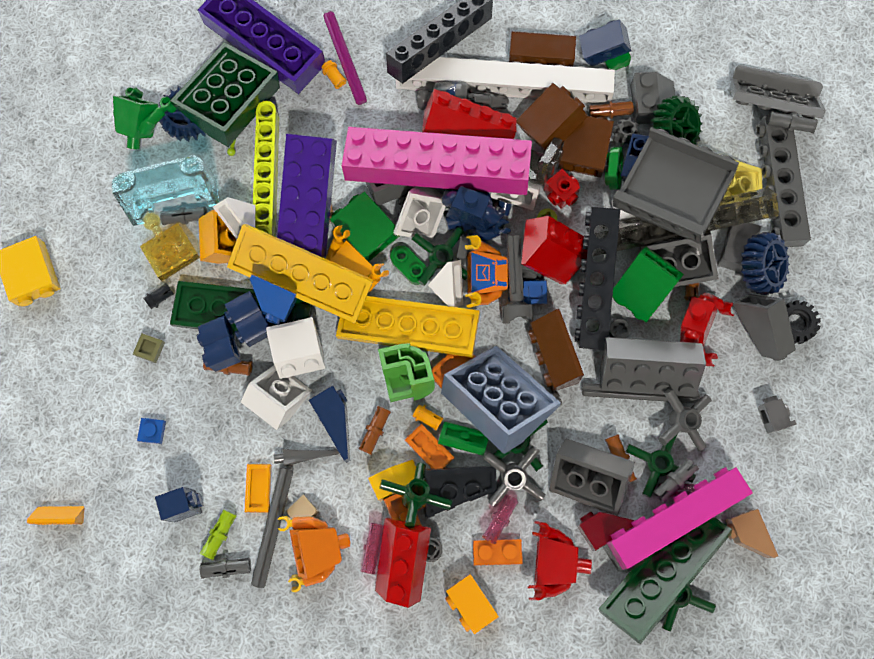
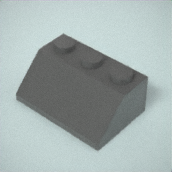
M709 228L706 230L700 244L678 234L640 241V251L648 247L684 274L675 287L719 279Z
M566 438L556 454L549 491L618 516L631 480L635 462Z

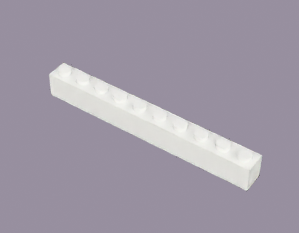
M439 57L402 84L396 79L395 81L396 89H426L428 91H433L434 85L437 82L463 81L469 85L471 93L474 94L488 92L494 95L537 99L554 83L559 88L564 86L571 93L570 97L572 99L577 97L583 103L609 104L614 94L615 70L585 68L583 66L567 67L563 65H542L540 63L526 64L520 62H500L497 60L485 61Z

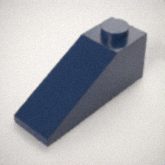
M331 386L309 399V402L341 457L347 463L351 461L348 414L344 404L348 400L341 389L336 391L334 386Z

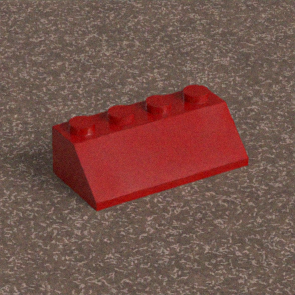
M434 89L424 111L422 132L514 139L517 118L507 113L492 110L488 106L478 105L468 99H461L450 95L448 92Z

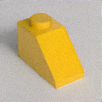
M412 459L389 467L369 477L368 479L377 499L381 502L383 499L395 494L379 489L382 479L406 486L414 479L416 465Z

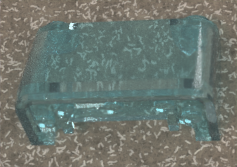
M195 155L123 172L116 175L112 180V193L133 226L144 224L143 216L148 211L149 213L154 212V203L194 194L197 201L201 199L206 200L209 207L220 202L213 171L199 156Z

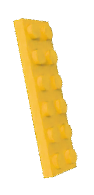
M243 224L227 265L229 269L251 277V275L259 277L296 294V298L353 323H356L374 281L247 224Z
M367 296L356 323L341 317L339 318L336 337L337 339L386 346L410 343V346L417 347L423 351L473 357L480 310Z

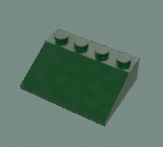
M223 42L170 100V103L208 136L229 148L256 116L258 104L262 101H269L280 88L278 72Z

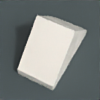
M227 197L213 206L236 239L243 224L255 228V205Z
M461 260L447 262L428 285L449 307L463 305Z

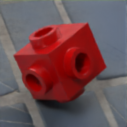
M563 169L545 182L544 192L547 194V198L553 205H558L560 209H563L566 205H573L579 198V182L575 177L569 176Z

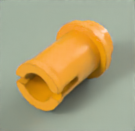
M329 60L322 65L323 75H327L335 89H339L346 84L347 80L337 69V63Z
M419 404L412 417L416 418V422L419 420L436 431L443 417L425 408V404L424 406Z

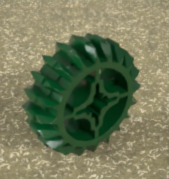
M678 95L663 99L661 104H657V110L653 112L655 118L650 120L653 123L654 129H663L669 135L685 138L694 145L700 141L699 134L703 132L701 130L703 123L700 121L702 114L698 113L699 106H695V100H690L689 97Z

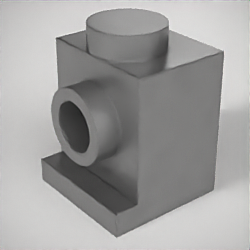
M777 395L763 399L764 404L757 407L767 434L797 425L795 420L790 421L789 407L783 402L782 398L778 399Z

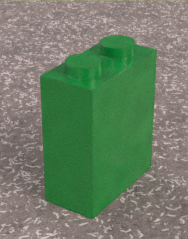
M365 191L360 195L353 196L348 205L343 209H337L330 218L333 228L342 225L341 235H343L345 230L350 231V236L344 240H347L368 262L400 237L393 233L396 225Z
M645 247L613 288V300L618 305L629 309L637 319L647 322L684 274L648 247Z

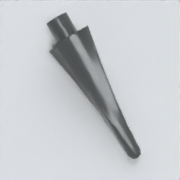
M282 449L283 454H274V464L284 463V466L287 467L321 457L338 455L339 451L337 449Z

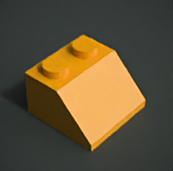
M211 210L199 218L200 261L216 264L229 263L237 239L217 212Z

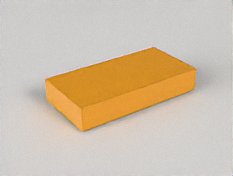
M247 464L244 512L269 513L271 464Z

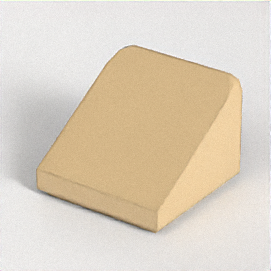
M302 495L286 511L292 519L293 517H315L319 513L305 495Z

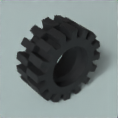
M799 300L786 304L788 317L799 315L805 323L804 329L801 331L791 328L795 344L807 342L817 334L821 327L818 325L821 322V318H816L819 315L818 311H812L814 306L810 305L807 307L808 302L803 301L800 303Z

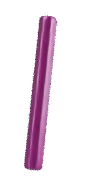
M332 11L324 13V21L357 105L365 104L367 97L335 14Z

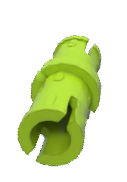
M224 509L222 510L214 528L210 529V535L199 554L214 560L221 544L228 538L226 535L237 517L236 515Z

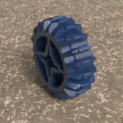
M177 85L176 91L170 89V95H163V97L172 99L179 92L181 86ZM178 109L173 113H169L166 110L164 112L165 116L159 121L163 130L168 132L170 137H176L179 141L184 138L189 142L192 136L198 141V134L200 133L206 137V133Z
M762 232L752 235L743 247L744 253H741L743 257L741 262V273L744 275L743 281L746 282V287L756 294L769 295L778 293L784 287V282H787L786 276L789 274L788 266L790 264L788 258L790 255L787 254L788 247L785 246V241L781 239L780 235L775 233Z

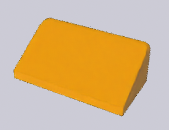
M84 506L37 507L27 518V523L35 525L82 524L84 522L85 508Z

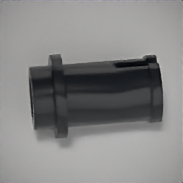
M164 283V285L152 293H146L147 296L143 299L153 309L154 307L158 308V304L174 295L168 284Z

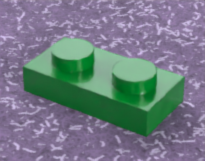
M444 421L438 444L484 456L488 438L479 430Z

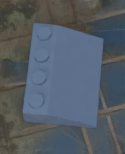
M497 346L447 372L443 378L441 394L504 454L521 444L561 404Z

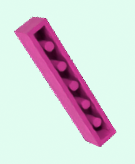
M727 467L722 468L713 474L715 479L708 482L706 479L700 481L693 486L695 491L687 494L686 491L680 493L673 498L675 503L668 507L664 503L653 509L654 515L648 519L642 516L631 523L633 528L625 532L624 528L610 535L613 540L609 541L607 545L622 570L632 567L753 494L737 467L728 470Z

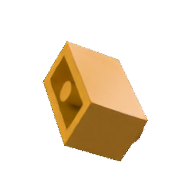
M471 574L446 590L448 596L445 599L452 610L457 608L462 615L459 621L466 632L472 630L476 634L499 617Z

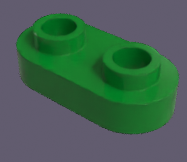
M612 147L606 157L609 167L608 172L605 173V185L609 186L610 190H620L622 186L621 173L624 166V153L622 147Z
M395 247L390 254L392 265L411 284L419 285L418 279L426 270V265L408 247ZM401 253L406 255L403 259H399L397 256ZM415 269L421 271L418 275H414L412 272Z

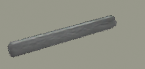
M584 383L582 386V395L588 397L669 402L665 395L602 391L600 384ZM697 391L696 397H677L681 403L695 404L700 399V394Z
M280 468L251 582V585L257 588H264L266 586L279 533L278 528H280L282 519H277L283 516L293 476V470Z

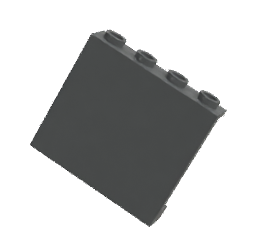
M651 127L649 138L621 190H617L613 197V207L700 244L737 172L739 162L735 161L731 156H722L713 152L708 147H699L685 138H677L669 135L663 129Z

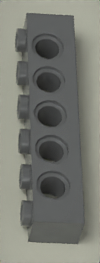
M764 115L760 123L757 124L756 134L761 139L759 155L764 160L762 175L767 180L765 196L770 200L768 216L773 221L771 233L780 235L787 247H801L811 240L794 130L791 132L787 131V128L768 126L769 115ZM778 178L783 179L785 183H781ZM781 199H785L788 205L784 204ZM784 220H788L792 226L787 225Z

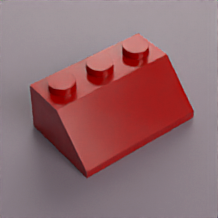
M550 216L528 219L525 223L521 265L559 284L565 285L580 269L581 260L586 259L587 250L583 249L584 236Z
M385 518L375 591L385 602L409 608L421 601L431 528L415 524L414 528H408L405 526L404 521Z

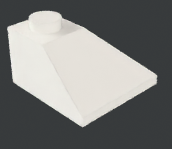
M416 186L411 189L407 194L393 233L399 236L413 237L417 232L426 240L433 241L446 208L442 204L443 195L436 189Z

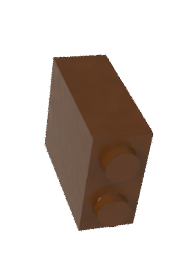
M554 83L516 120V123L523 132L549 155L588 117L583 110L585 105L577 97L572 99L570 97L571 93L564 86L559 88Z
M588 116L564 140L558 169L601 178L614 121L604 117L595 118Z

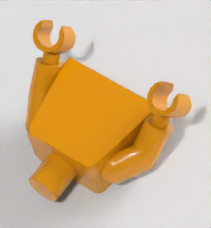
M342 225L335 227L333 230L335 238H333L326 259L373 279L374 281L369 290L371 292L380 282V277H387L389 271L384 270L382 273L380 272L384 264L372 266L347 240L343 241V239L350 236V231L345 230L343 235H341Z

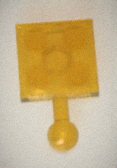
M148 213L143 217L144 227L152 230L155 237L142 244L140 248L161 282L200 258L179 223L162 231L159 226L161 220L157 214Z

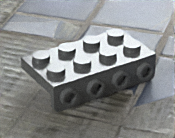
M738 65L735 68L730 88L733 100H736V103L741 105H749L751 103L763 110L774 108L779 109L783 114L791 115L792 113L802 114V117L823 119L826 109L820 99L823 89L821 82Z

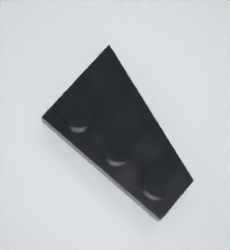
M493 466L424 469V481L430 487L429 494L452 500L450 510L462 503L471 502L497 491L496 468ZM428 503L424 505L426 519L445 510L448 511Z

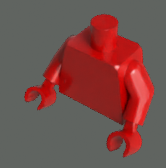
M703 293L698 298L692 297L681 325L680 342L702 343L706 366L714 367L712 359H718L716 353H706L704 345L717 310L723 315L734 316V314H731L733 302L723 301V299L710 293Z
M535 521V524L540 526L539 532H532V535L538 537L534 585L528 586V589L533 588L535 591L534 597H529L531 601L556 597L570 589L571 583H576L577 573L591 574L592 569L591 559L578 558V547L574 546L571 538L561 530L539 521Z

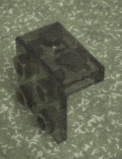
M554 137L545 153L531 149L528 181L544 186L548 177L553 175L557 162L560 163L564 152L561 149V139Z

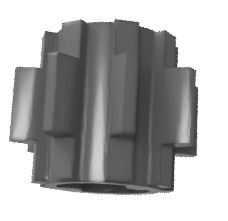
M628 118V120L619 119L618 126H613L612 133H615L613 141L620 142L621 147L624 144H630L632 134L640 135V132L637 131L639 124L631 121V118Z

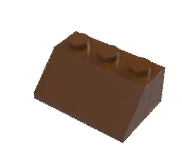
M555 309L531 322L527 336L531 344L535 343L537 349L535 358L538 365H543L545 374H542L545 386L550 387L552 392L578 384L584 373L560 309Z

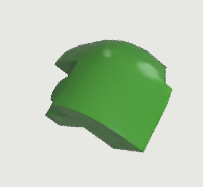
M410 343L378 349L390 403L412 397L416 401L434 391V377L426 352L417 347L410 346Z

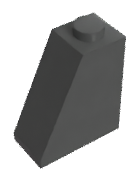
M748 294L733 303L735 311L761 356L779 361L796 351L785 299Z

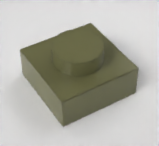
M141 333L133 355L157 363L165 342Z

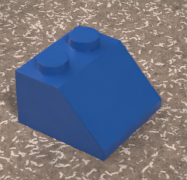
M251 275L250 281L266 321L273 325L286 323L296 303V294Z

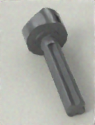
M521 235L507 236L511 303L502 306V323L509 324L517 317H521L527 322H533V304L523 302Z

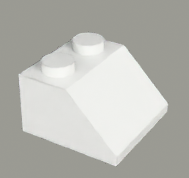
M313 317L266 327L273 362L280 379L325 369L323 349Z
M274 365L248 384L241 403L274 429L278 430L291 419L312 390L294 376L280 379Z

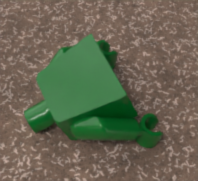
M127 88L125 90L126 96H113L115 131L127 136V148L140 149V139L153 136L155 126L165 116L164 112L167 110L169 113H173L177 108L170 103L171 99L168 97L161 98V107L159 108L158 104L141 99L143 92L138 88Z

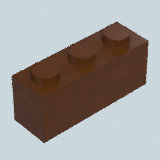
M512 31L509 62L573 67L576 36Z

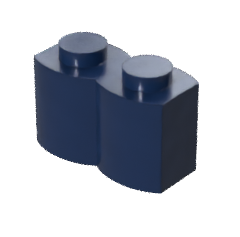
M250 291L225 304L228 310L224 312L230 324L235 323L238 329L235 331V335L241 344L245 342L248 347H251L268 337L266 327L270 326Z
M225 316L198 326L199 334H197V340L200 346L203 347L204 354H202V360L207 368L209 367L217 372L241 362L232 325Z

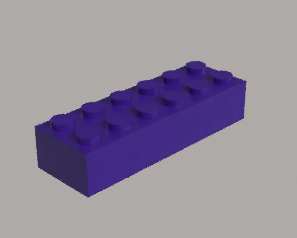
M206 0L197 10L204 25L239 51L276 70L279 81L298 95L321 71V67L325 63L324 54L321 49L254 0Z
M286 134L277 238L326 259L337 140Z

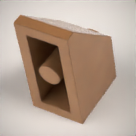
M759 509L750 510L725 519L727 526L732 529V534L728 538L730 540L733 539L734 543L765 558L778 557Z

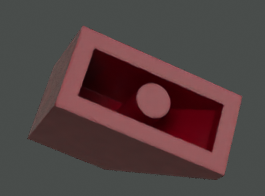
M590 511L579 518L582 523L577 525L592 551H596L613 540L610 535L624 528L626 532L632 528L633 525L631 523L634 520L602 512L593 514Z

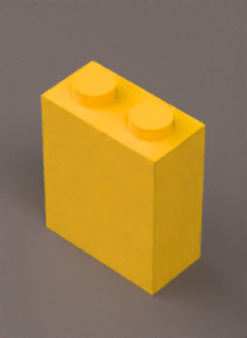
M37 236L0 250V276L10 302L17 306H28L33 303V300L40 297H50L54 295L55 291L61 289L46 244Z

